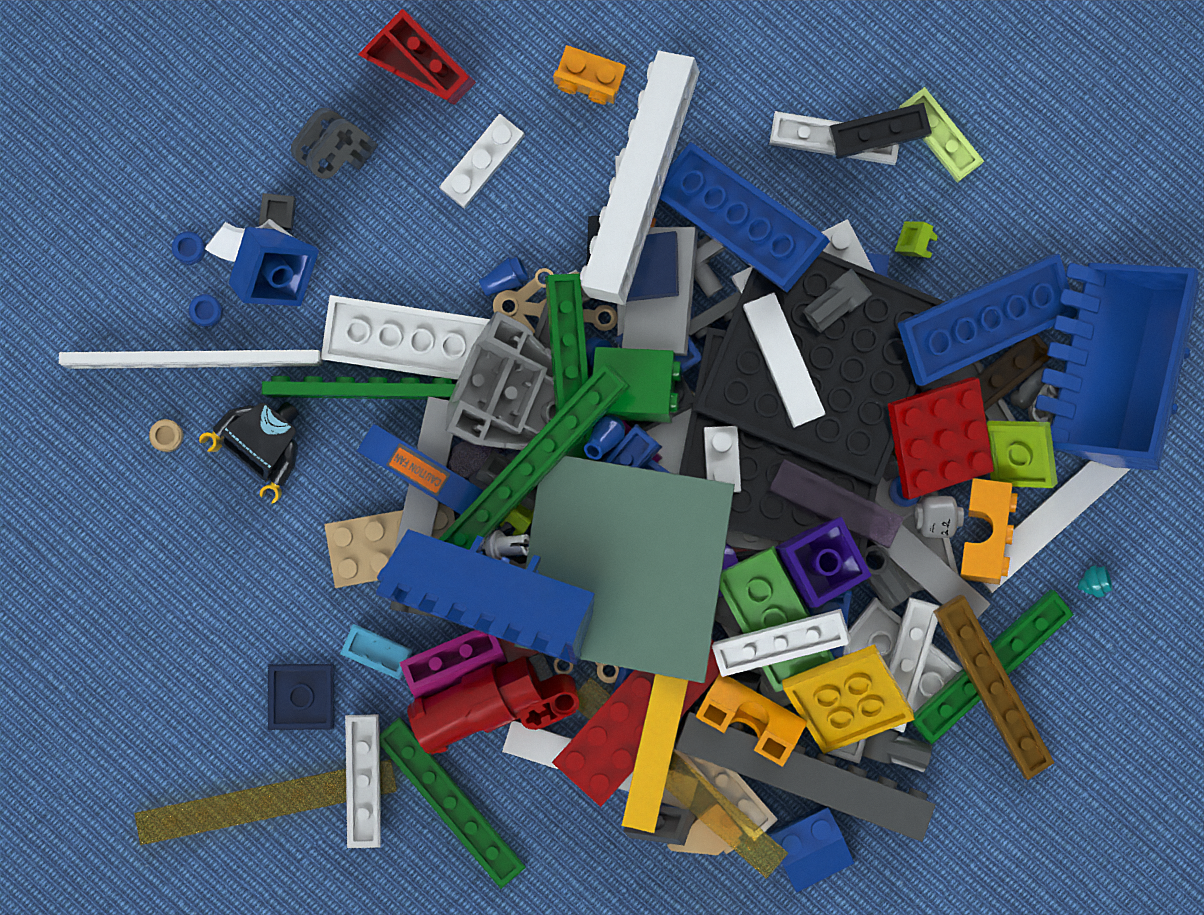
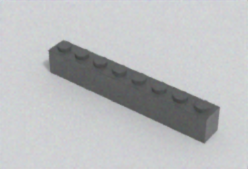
M696 707L694 712L689 710L685 712L673 748L923 842L936 804L927 800L929 794L912 787L909 788L908 793L896 789L898 782L879 776L878 781L866 777L868 771L850 764L847 770L835 766L837 759L818 753L817 758L805 754L807 748L798 744L795 745L782 767L754 751L758 742L757 734L753 735L745 732L744 724L739 722L732 723L728 726L725 733H722L695 717L699 707Z

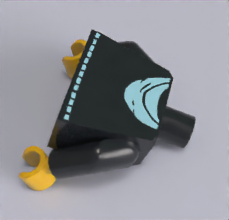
M263 402L257 406L247 405L230 409L214 425L212 433H203L199 437V442L205 443L211 437L213 445L207 452H217L224 446L262 480L267 482L270 478L272 482L260 490V497L262 498L268 488L273 489L275 498L272 500V504L281 498L282 490L280 486L285 485L295 467L298 444L295 441L297 431L290 423L299 413L288 402H284L276 411Z

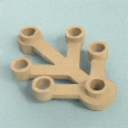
M547 268L539 269L535 274V278L519 291L505 290L500 292L493 302L494 313L498 311L526 325L534 334L535 330L525 315L538 316L540 319L547 298L540 303L526 301L542 287L546 288V284L539 282V275L542 272L554 275L553 272ZM506 300L514 302L515 309L512 312L508 313L503 309V303ZM601 305L595 310L583 309L584 322L593 323L599 330H611L617 323V313L611 306ZM601 312H608L611 315V320L608 324H601L598 317Z

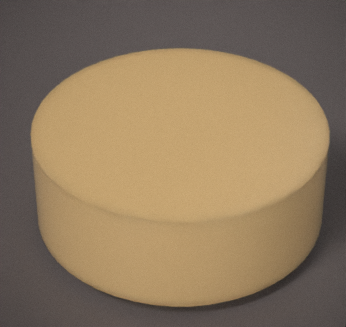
M168 419L157 421L149 432L151 444L162 452L175 451L181 446L184 438L180 425Z

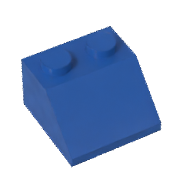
M246 227L228 283L243 303L301 306L319 250L276 229Z
M820 805L766 833L796 893L854 864L844 837L828 806Z

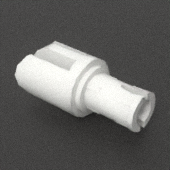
M494 530L485 540L480 551H485L488 557L500 561L502 557L511 555L527 556L529 547L520 545L529 544L530 536L527 534L505 536L502 531Z

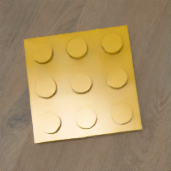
M875 644L782 680L783 690L800 717L808 721L806 727L823 754L915 720L911 706Z

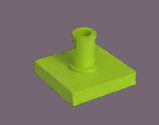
M988 421L986 423L994 472L990 473L991 481L1012 483V487L1053 488L1058 484L1050 422Z

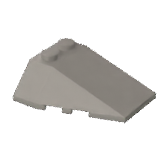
M498 311L495 312L473 344L447 407L445 431L474 445L523 450L556 415L551 350L548 347L545 348L532 335L533 332L526 325Z

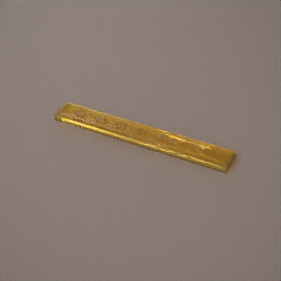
M590 677L578 691L580 702L578 710L590 720L609 699L611 694ZM672 751L665 788L760 874L768 879L789 853L675 751Z
M392 759L380 761L381 795L398 791ZM346 768L135 812L140 845L347 802Z

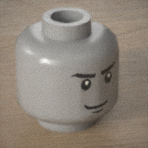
M924 496L921 503H916L915 529H920L924 537L951 538L955 535L957 527L963 526V507H957L956 500L952 496Z

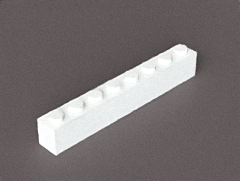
M658 51L655 61L649 64L647 86L645 90L640 92L638 97L639 110L636 119H632L629 125L627 147L622 148L620 152V168L617 177H613L610 182V198L607 207L604 206L600 213L599 223L601 226L598 235L594 236L591 240V256L588 265L582 268L580 274L581 286L590 298L621 305L626 303L644 242L700 73L694 57Z

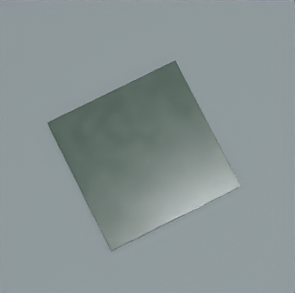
M564 456L537 486L526 569L534 555L540 556L541 561L537 568L538 574L595 593L593 615L581 648L580 659L705 683L735 484L571 456ZM517 644L514 645L515 647L529 649Z

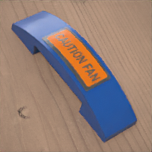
M374 423L357 449V452L461 515L484 491Z

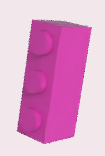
M474 630L399 663L414 698L423 696L426 699L461 683L462 676L491 663H494L499 668L507 664V660L497 637Z

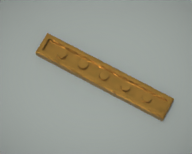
M960 594L934 610L933 612L1023 778L1029 780L1054 764V760L965 596Z

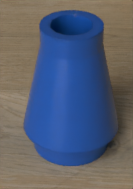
M518 256L513 259L508 257L485 277L479 279V283L488 297L498 292L523 286V282L528 280L529 276Z
M612 415L601 417L595 424L591 436L584 446L586 455L591 459L598 460L603 454L617 446L625 437L623 422Z

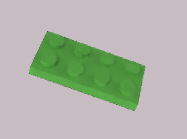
M774 546L722 570L719 589L744 634L811 617ZM828 649L762 666L775 693L783 690L782 680L835 659Z

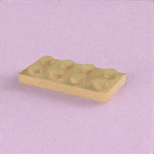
M439 503L432 534V537L439 539L456 521L454 510L442 503ZM403 510L324 524L335 588L378 581L377 575L386 566L395 550Z

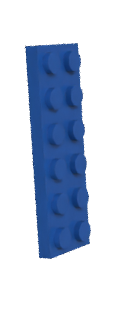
M692 142L688 144L668 169L659 200L786 292L791 289L830 243L826 235Z
M1060 254L1049 255L898 322L897 325L916 385L924 386L1054 326L1055 317L1058 315L1068 318L1076 316V308L1059 302L1062 290H1070Z

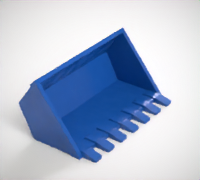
M1074 263L1068 264L1066 277L1083 282L1084 284L1081 293L1067 289L1062 290L1059 302L1078 310L1075 319L1060 315L1056 316L1053 328L1054 330L1071 335L1069 346L1051 342L1047 352L1048 356L1065 361L1063 372L1045 368L1041 377L1042 383L1059 388L1058 396L1055 399L1038 395L1035 403V409L1053 415L1050 427L1054 451L1066 452L1113 468L1159 471L1171 414H1176L1178 405L1174 403L1183 360L1189 358L1191 351L1186 346L1200 288L1198 282L1199 272L1196 268L1088 263V267Z
M408 529L386 566L377 575L380 585L376 590V594L387 599L391 598L394 602L578 665L581 657V648L593 615L595 593L538 574L537 568L541 561L540 556L534 555L527 569L511 565V559L502 557L500 561L483 555V551L480 550L485 541L484 537L477 535L471 548L468 550Z

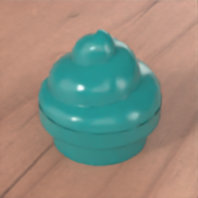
M1091 566L1085 571L1084 577L1079 580L1077 588L1089 595L1093 594L1097 598L1104 597L1106 592L1113 591L1112 581L1106 566Z

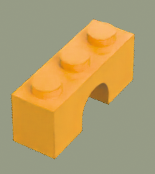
M973 478L968 517L981 518L987 521L991 526L992 535L982 543L965 542L961 568V578L964 580L1000 585L1001 576L1008 577L1010 557L1004 556L1005 544L1012 545L1014 525H1008L1009 512H1016L1018 493H1011L1012 483Z
M719 673L695 716L722 733H725L728 726L735 722L749 725L754 729L758 737L754 751L782 767L793 751L808 722L729 676L722 677L721 673Z

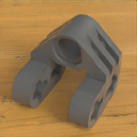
M320 108L313 113L295 137L290 151L293 158L300 164L307 166L314 175L321 179H327L336 174L345 161H348L360 170L378 144L357 126L345 120L332 109ZM323 119L329 121L330 125L327 129H324L320 124ZM304 145L311 149L308 155L304 154L301 150ZM321 158L326 159L328 162L327 167L324 168L319 165L318 162Z

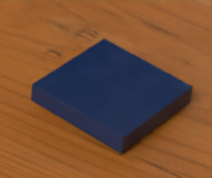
M676 231L647 234L626 302L679 296L678 239Z
M268 664V730H333L334 664Z

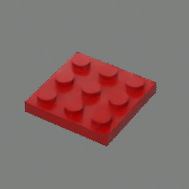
M969 377L887 403L903 497L913 499L994 472L979 378Z

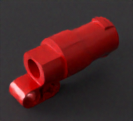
M523 656L499 668L494 663H491L462 676L461 683L426 699L420 696L414 699L413 703L409 704L407 713L411 728L420 746L427 754H435L449 750L450 744L479 731L488 733L519 718L525 728L530 730L544 728L575 713L579 708L580 702L576 683L572 676L557 674L540 682L532 663L526 656Z

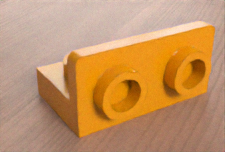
M566 45L559 67L553 75L554 84H557V88L565 93L576 94L577 91L588 95V99L595 103L605 105L606 102L614 104L626 71V65Z

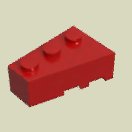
M403 8L358 54L376 66L453 105L476 83L445 49Z

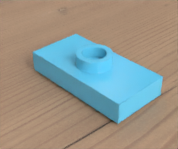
M353 624L340 655L401 680L403 671L399 662L410 658L413 649Z

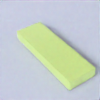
M924 87L900 105L898 109L924 103L932 134L930 137L922 139L958 183L983 164L984 160Z

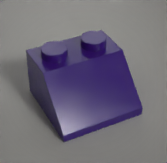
M837 517L801 532L775 547L806 607L817 608L872 576L842 517Z

